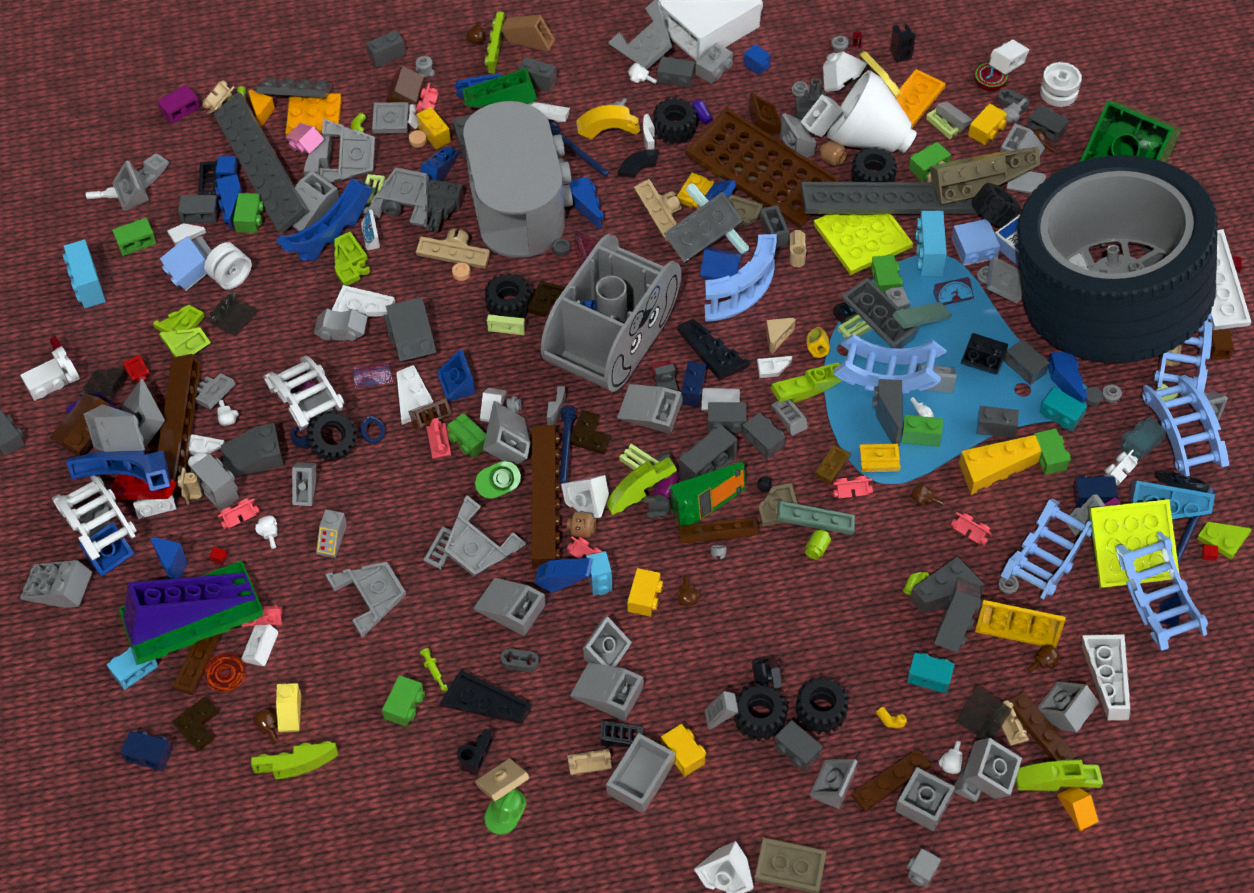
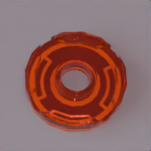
M232 653L218 654L210 659L205 666V679L213 690L229 692L242 684L245 679L246 669L243 661L237 655ZM223 669H230V673L228 675H220V672Z

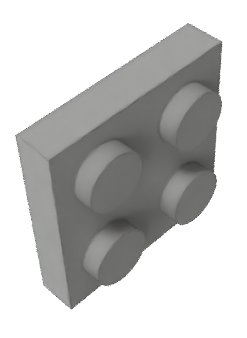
M374 103L373 134L407 133L409 103Z
M993 257L989 263L986 289L1018 303L1022 297L1020 269Z

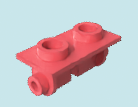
M430 83L421 90L420 98L422 99L418 101L415 109L418 113L429 107H432L434 110L438 92L435 88H429Z
M434 418L431 420L430 426H426L432 459L450 456L451 451L445 423L441 424L439 419Z
M866 476L855 477L853 481H848L847 478L837 479L836 483L831 485V487H836V490H833L834 498L838 497V499L852 497L851 490L855 491V497L869 496V493H873L872 485L869 486L868 484L872 481V478L867 479Z
M246 498L238 502L239 506L233 509L227 507L221 510L218 520H224L221 522L223 529H230L240 524L241 522L238 518L240 515L244 521L257 516L259 509L256 505L252 506L254 498L251 500Z
M957 512L956 514L959 518L952 521L951 526H953V529L964 536L970 530L972 532L968 536L969 539L979 545H986L988 541L987 535L992 537L989 531L990 528L981 522L979 525L972 521L974 518L965 512L963 514Z
M572 536L571 538L575 541L567 546L569 553L578 559H582L584 555L602 552L596 547L593 550L589 548V542L581 537L577 540Z
M278 605L264 606L262 616L255 621L242 624V627L268 624L282 625V607H278Z

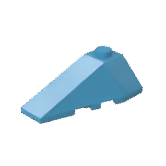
M1132 480L1129 504L1169 499L1172 519L1212 514L1215 494Z

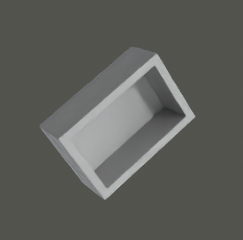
M638 733L607 782V794L644 814L675 764V752Z

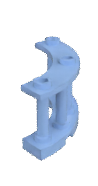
M777 234L758 235V244L754 257L738 270L737 274L731 277L726 276L714 280H705L706 300L711 299V304L705 305V322L722 320L738 315L752 307L762 298L769 288L774 275L775 259L773 258L776 250ZM731 296V299L718 303L719 298Z
M1208 319L1204 321V325L1198 331L1200 332L1199 338L1191 337L1185 341L1186 344L1197 345L1200 348L1199 355L1190 356L1171 352L1160 355L1159 368L1155 370L1153 381H1156L1157 387L1162 386V381L1179 383V375L1164 373L1167 359L1192 363L1198 366L1196 376H1193L1191 379L1197 384L1195 388L1198 392L1203 391L1204 393L1208 372L1205 359H1210L1212 322H1208Z
M852 334L840 344L848 349L846 361L834 368L833 374L851 385L856 383L865 386V390L873 392L874 386H878L879 379L902 380V394L910 393V390L916 389L922 391L940 383L941 377L933 372L935 358L942 356L947 350L934 340L912 348H886L869 343ZM855 354L867 358L865 370L853 365ZM875 361L888 363L886 375L872 373ZM927 361L926 368L915 372L917 363ZM896 364H909L907 374L894 375Z
M1186 375L1178 376L1179 383L1177 386L1154 391L1148 385H1143V400L1157 414L1163 429L1168 434L1175 455V468L1179 473L1184 476H1190V466L1213 461L1221 467L1229 466L1225 441L1220 440L1218 430H1221L1214 410L1203 391L1198 392L1195 388L1197 384ZM1176 393L1184 396L1168 401L1161 399V397ZM1190 403L1196 410V413L1173 418L1168 408ZM1196 420L1202 422L1205 432L1181 438L1176 425ZM1206 439L1209 441L1211 448L1209 454L1187 459L1184 445Z
M1053 498L1048 501L1036 523L1039 525L1038 529L1034 530L1033 533L1030 532L1022 544V551H1017L1009 559L1001 574L1007 580L1012 576H1018L1044 590L1040 597L1042 599H1045L1048 595H1053L1057 588L1056 585L1064 573L1069 574L1073 567L1071 562L1085 538L1092 535V522L1090 520L1085 524L1060 511V508L1057 507L1060 502ZM1051 517H1056L1082 531L1075 544L1048 530L1049 528L1046 526ZM1046 537L1069 549L1071 552L1066 560L1063 561L1039 548L1038 544H1036L1039 538ZM1029 554H1035L1058 566L1059 570L1053 575L1029 562L1027 557ZM1025 568V569L1031 571L1032 573H1034V574H1036V575H1038V576L1044 578L1045 580H1047L1048 583L1042 581L1041 579H1039V578H1037V577H1035V576L1029 574L1028 572H1026V571H1024V570H1022V569Z
M1159 531L1157 532L1159 540L1157 543L1134 551L1128 550L1122 544L1116 546V552L1121 570H1126L1129 581L1126 584L1144 625L1149 624L1153 631L1150 633L1152 639L1159 649L1163 651L1169 648L1167 640L1171 636L1197 628L1203 636L1207 635L1206 626H1208L1206 617L1200 614L1187 592L1186 582L1184 579L1181 580L1171 552L1173 546L1170 538ZM1159 550L1162 551L1164 564L1139 573L1135 571L1133 562L1136 558ZM1166 571L1169 572L1174 585L1148 594L1143 593L1140 585L1141 580ZM1176 592L1178 593L1183 605L1158 614L1152 612L1149 606L1150 601ZM1186 612L1192 620L1169 629L1162 628L1160 625V621Z

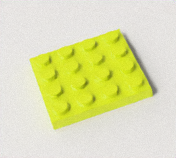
M827 214L814 220L815 228L850 275L870 267L873 256H895L913 247V242L891 214Z
M1169 499L1089 508L1099 588L1127 585L1126 582L1129 581L1126 570H1121L1116 546L1123 544L1128 550L1134 551L1159 542L1157 536L1159 531L1166 537H1169L1172 542L1173 548H1171V552L1179 572ZM1161 550L1136 558L1133 562L1135 571L1138 573L1165 563ZM1166 571L1143 579L1141 583L1171 580L1169 572Z

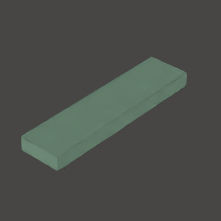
M941 302L898 310L892 316L905 329L948 320L952 314Z
M784 501L778 502L777 521L849 535L854 533L855 515Z

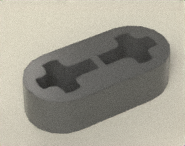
M1009 89L999 91L997 98L998 103L1006 108L1013 102L1018 104L1025 98L1027 102L1020 107L1022 109L1021 113L1028 110L1030 103L1027 97Z
M506 649L501 653V664L509 670L534 672L539 667V657L532 651ZM509 656H513L511 662H507ZM529 659H533L531 665H527Z

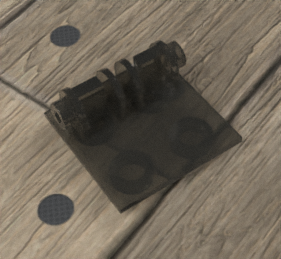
M231 291L226 294L224 300L220 301V304L216 305L217 308L210 312V316L206 321L236 336L257 312V309L236 299L237 294Z
M112 367L107 370L94 371L88 382L84 385L79 397H82L84 394L94 395L101 393L105 401L113 400L115 393L118 392V389L125 380V375L122 373L125 367Z
M976 687L956 722L977 735L979 740L987 738L994 740L1012 709L981 688Z

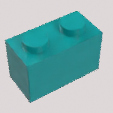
M1054 387L1042 402L1039 413L1043 414L1047 419L1055 421L1061 427L1073 431L1083 419L1087 406Z
M914 653L907 683L947 694L955 663H951L947 659L933 658L925 653Z

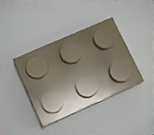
M763 838L755 881L810 893H819L827 851Z

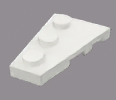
M343 285L332 311L343 312L354 309L368 317L384 316L387 314L386 305L395 304V297Z
M414 365L397 372L402 425L411 422L409 410L433 402Z

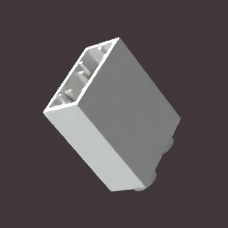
M660 0L662 5L660 6L661 11L665 17V27L668 29L670 39L696 62L716 43L725 48L759 28L761 10L763 9L762 0Z

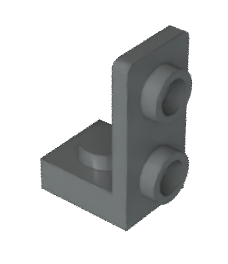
M673 364L655 368L654 379L657 387L678 391Z

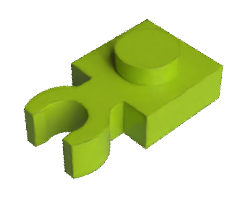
M361 260L356 266L350 263L335 270L342 285L348 286L359 281L360 275L369 274L370 268L369 266L362 268L366 264L365 260Z

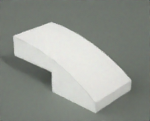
M645 114L643 120L644 145L646 150L654 149V124L649 115Z

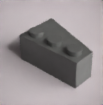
M956 557L912 588L910 601L922 614H926L947 607L950 595L952 596L955 590L957 577L980 586V596H982L985 584L959 557Z
M958 577L955 582V590L953 595H950L949 604L934 637V644L956 653L959 647L963 648L967 636H965L966 630H971L975 620L972 616L975 611H979L982 600H980V586Z

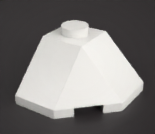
M845 52L831 53L823 65L825 92L840 90L845 86L843 83L851 78L854 80L859 77L867 64Z
M605 475L561 484L565 503L570 508L574 507L578 512L590 513L593 518L602 516L609 496Z
M736 841L717 849L694 869L707 888L713 890L717 888L727 893H745L753 889L747 857Z

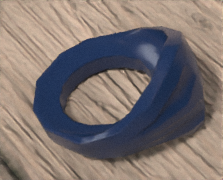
M367 416L360 425V434L366 442L378 443L385 436V426L379 419ZM375 423L379 426L381 430L380 436L377 438L368 437L366 434L367 424Z
M298 426L295 427L291 432L292 442L300 448L310 449L307 446L308 440H306V436L302 438L295 436L296 432L300 430Z

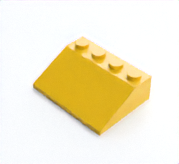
M983 600L978 612L975 632L1039 646L1052 645L1056 649L1066 617Z

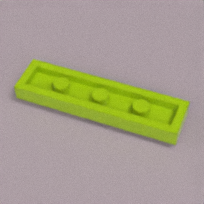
M497 12L496 18H493L492 27L494 30L490 32L491 43H488L487 48L489 55L485 57V66H488V73L495 74L503 36L501 29L505 23L504 12Z

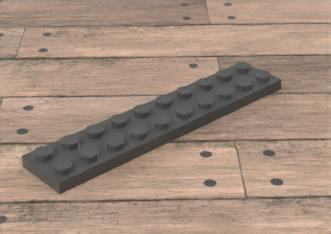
M237 92L214 113V116L257 194H260L261 201H264L263 205L277 231L283 233L308 210L241 93Z
M801 182L800 185L805 214H921V211H943V214H979L972 204L973 198L940 204L932 182Z

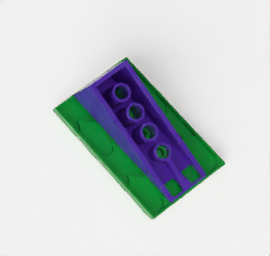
M242 560L200 577L128 583L125 606L119 607V616L136 665L167 656L169 652L194 645L199 640L255 621L263 614V609Z

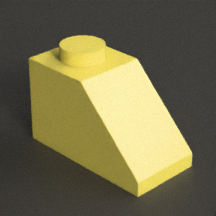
M298 683L277 684L276 708L278 731L300 732L301 692Z

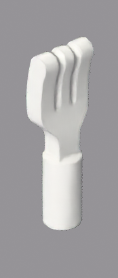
M416 104L409 105L408 123L414 129L418 126L415 110Z
M114 187L107 188L105 191L86 192V199L118 198Z

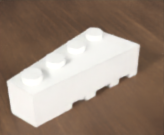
M1082 635V649L1107 720H1129L1130 699L1124 635Z

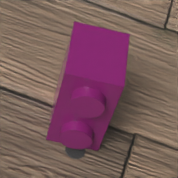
M187 85L157 101L160 113L171 125L200 109L197 96Z

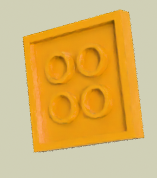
M341 93L327 94L325 97L290 95L286 137L300 123L313 126L321 136L323 119L340 124Z

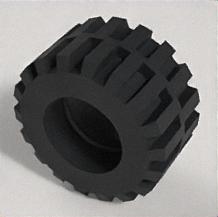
M668 98L665 101L659 102V105H656L653 111L654 134L657 135V138L659 140L662 139V142H669V144H681V142L685 143L687 139H691L696 132L697 116L693 104L690 105L689 101H684L682 98Z
M867 147L866 150H860V153L857 152L852 161L851 181L894 182L897 168L895 157L891 156V153L889 151L886 152L883 148Z
M985 183L972 199V204L977 212L987 221L998 227L1008 224L1021 211L1019 203L1011 194L992 183Z
M507 273V275L499 274V277H493V281H489L488 286L485 287L486 308L489 315L515 318L526 317L528 307L532 301L528 281H525L523 277L519 278L518 274L511 275V273ZM505 296H514V297H515V298L510 299V300L501 299V298H503V297H505Z
M330 410L328 413L324 411L312 420L307 430L306 440H308V448L311 447L312 449L311 453L313 455L316 453L318 459L322 457L325 458L324 461H329L330 459L337 461L339 458L341 460L353 448L357 435H355L357 430L356 427H353V420H348L349 416L347 414L343 416L341 411L334 413V410ZM325 427L336 428L342 436L341 443L337 445L327 444L321 437V430Z
M818 677V680L810 679L809 684L805 682L802 688L798 690L795 707L798 722L802 721L801 726L803 728L808 727V731L811 733L813 730L817 731V734L820 735L821 732L830 734V730L835 732L838 730V726L841 727L844 724V720H846L849 704L848 694L845 693L843 686L839 687V682L836 680L831 682V678L827 677V680H823V677ZM816 700H825L833 708L829 711L821 712L814 709L811 703Z
M759 683L754 684V687L749 685L746 687V691L743 689L740 691L739 696L736 697L738 713L734 715L736 728L738 730L741 729V734L743 736L747 734L748 739L751 740L753 737L757 738V741H761V738L770 740L771 735L775 737L778 731L780 732L783 729L786 719L787 706H785L786 701L785 698H782V693L780 691L776 693V688L773 686L768 688V684L764 683L763 686H759ZM756 706H762L770 710L771 715L765 718H756L749 713V710Z

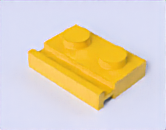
M691 173L677 197L680 203L699 209L698 204L686 191V187L694 183L705 196L715 181L712 180L711 182L708 178Z
M860 444L861 472L900 471L898 444Z

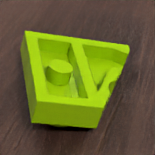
M351 232L334 239L335 270L350 263L356 266L359 261L368 260L366 253Z
M187 305L179 311L169 314V318L161 322L155 321L153 325L154 328L162 332L188 330L195 328L205 315L204 312Z
M200 327L159 333L160 338L174 357L187 354L194 355L211 343Z
M1207 522L1198 535L1197 540L1205 545L1218 546V552L1232 560L1252 529Z

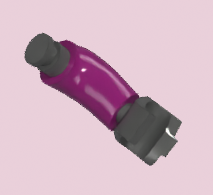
M665 452L656 457L657 460L662 461L671 455L670 452ZM673 462L677 471L670 477L658 481L653 494L643 499L644 503H649V511L646 513V518H660L669 513L670 485L678 483L680 475L676 462Z

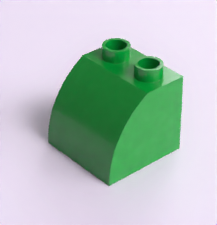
M1107 100L1080 162L1113 155L1141 156L1167 162L1182 128L1118 101Z

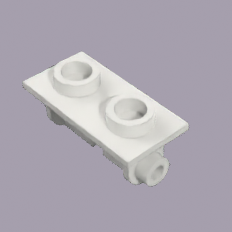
M1132 449L1127 453L1125 451L1121 452L1115 458L1117 462L1115 464L1112 463L1104 470L1106 473L1104 476L1115 477L1116 485H1119L1127 476L1122 470L1129 474L1137 465L1138 459L1135 456H1131L1134 450Z
M173 493L169 499L137 500L133 503L138 519L176 510Z

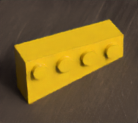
M1032 435L961 451L959 465L970 494L977 493V490L983 487L987 488L1000 479L1004 480L1015 472L1018 473L1037 464L1042 450L1036 436Z

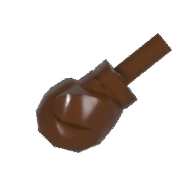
M476 22V25L472 26L471 30L467 32L466 40L472 44L484 41L483 28L480 26V22Z
M1039 129L1033 130V133L1043 146L1054 153L1056 149L1048 144L1049 139L1046 134Z
M922 483L916 484L911 494L915 503L919 505H930L931 501L941 506L945 503L934 497L936 492L926 488Z
M683 576L684 584L679 587V603L684 606L695 605L697 599L701 596L700 592L694 591V586L688 582V576Z
M1052 645L1044 646L1034 657L1036 662L1027 668L1028 672L1031 673L1038 666H1041L1043 669L1046 666L1052 669L1059 664L1060 654Z
M268 709L257 712L253 717L254 723L257 724L263 735L269 734L273 744L277 743L278 740L273 733V730L276 729L275 723L278 721L276 713H271Z

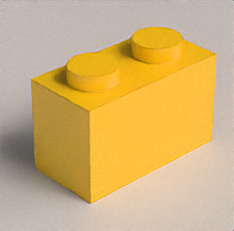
M989 103L970 124L968 136L986 146L990 140L993 141L999 130L1005 128L1007 113Z
M432 107L416 114L419 130L426 134V138L436 150L451 142L448 126Z
M637 568L627 602L628 612L651 617L652 611L656 610L659 598H656L657 593H661L663 588V581H660V573Z
M682 724L661 736V745L675 752V765L684 777L705 765L706 752L700 744H696L692 732L689 729H685Z

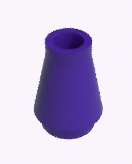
M699 99L695 100L692 104L696 110V118L705 125L710 124L713 121V117L710 115L705 103Z

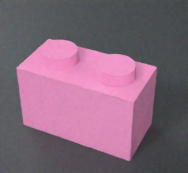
M302 123L286 137L289 141L288 145L294 151L298 150L301 153L309 154L324 140L313 126Z

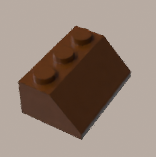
M84 394L50 436V439L76 456L85 455L93 443L84 413L102 404L114 407L99 397Z

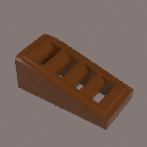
M447 398L408 411L415 429L430 425L431 420L434 418L440 421L452 416ZM440 404H441V407H442V410H443V413H444V414H442V415H441V412H440V409H439V406H438V405H440ZM433 407H434V410H435V413H436V416H437V417H434V414H433V411H432V408H433ZM425 410L427 411V414H428V417H429L428 420H427L426 415H425V412H424Z

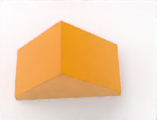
M249 90L256 119L259 125L263 126L275 110L273 99L267 95Z
M1072 787L1057 795L1079 831L1098 823V817L1089 793L1079 787Z

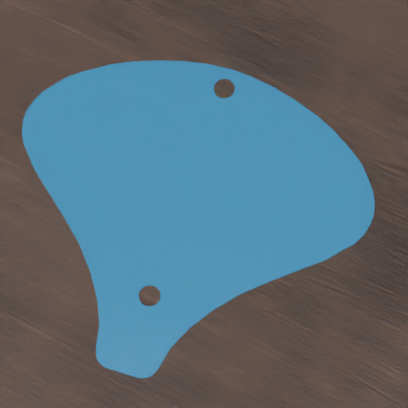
M919 255L899 261L900 270L898 272L899 276H902L903 289L910 302V308L938 303L940 289L951 281L964 282L970 286L973 292V297L960 300L957 297L958 300L956 301L955 297H953L952 302L943 303L952 314L950 319L918 326L919 329L914 339L903 347H917L934 340L947 350L945 354L935 358L934 366L954 367L957 376L953 393L919 391L916 389L910 390V393L902 394V426L904 415L918 416L915 412V406L910 401L912 397L918 403L922 402L931 408L934 418H943L940 447L901 443L900 439V471L861 472L860 444H892L876 417V408H872L874 392L865 390V386L856 383L851 385L845 381L824 391L830 425L840 448L851 453L849 461L861 474L869 479L872 478L873 481L878 483H907L932 472L960 455L961 451L968 450L982 441L993 437L976 434L980 406L1019 410L1018 427L1053 421L1039 413L1042 402L1054 387L1062 391L1051 379L1049 369L1044 376L1030 385L1005 362H1003L1001 370L997 375L961 364L972 333L1007 343V350L1020 340L1003 320L975 277L963 264L949 256H946L943 277L921 276L920 269H917V258H919ZM840 321L829 341L830 350L829 354L826 355L825 365L837 362L842 364L846 361L847 356H842L837 352L838 345L847 338H844L842 336L843 333L838 331V326L842 324ZM856 324L852 325L851 327L847 328L846 330L851 329V328L854 327ZM873 329L859 337L869 343L892 348ZM855 354L853 365L865 370L867 358ZM875 361L872 373L886 375L888 363ZM926 361V362H922V363H917V364L926 365L927 361ZM896 364L894 375H906L909 364ZM1019 383H1025L1030 386L1031 393L1028 396L1021 397L1015 393V386ZM1082 383L1083 390H1086L1088 387Z

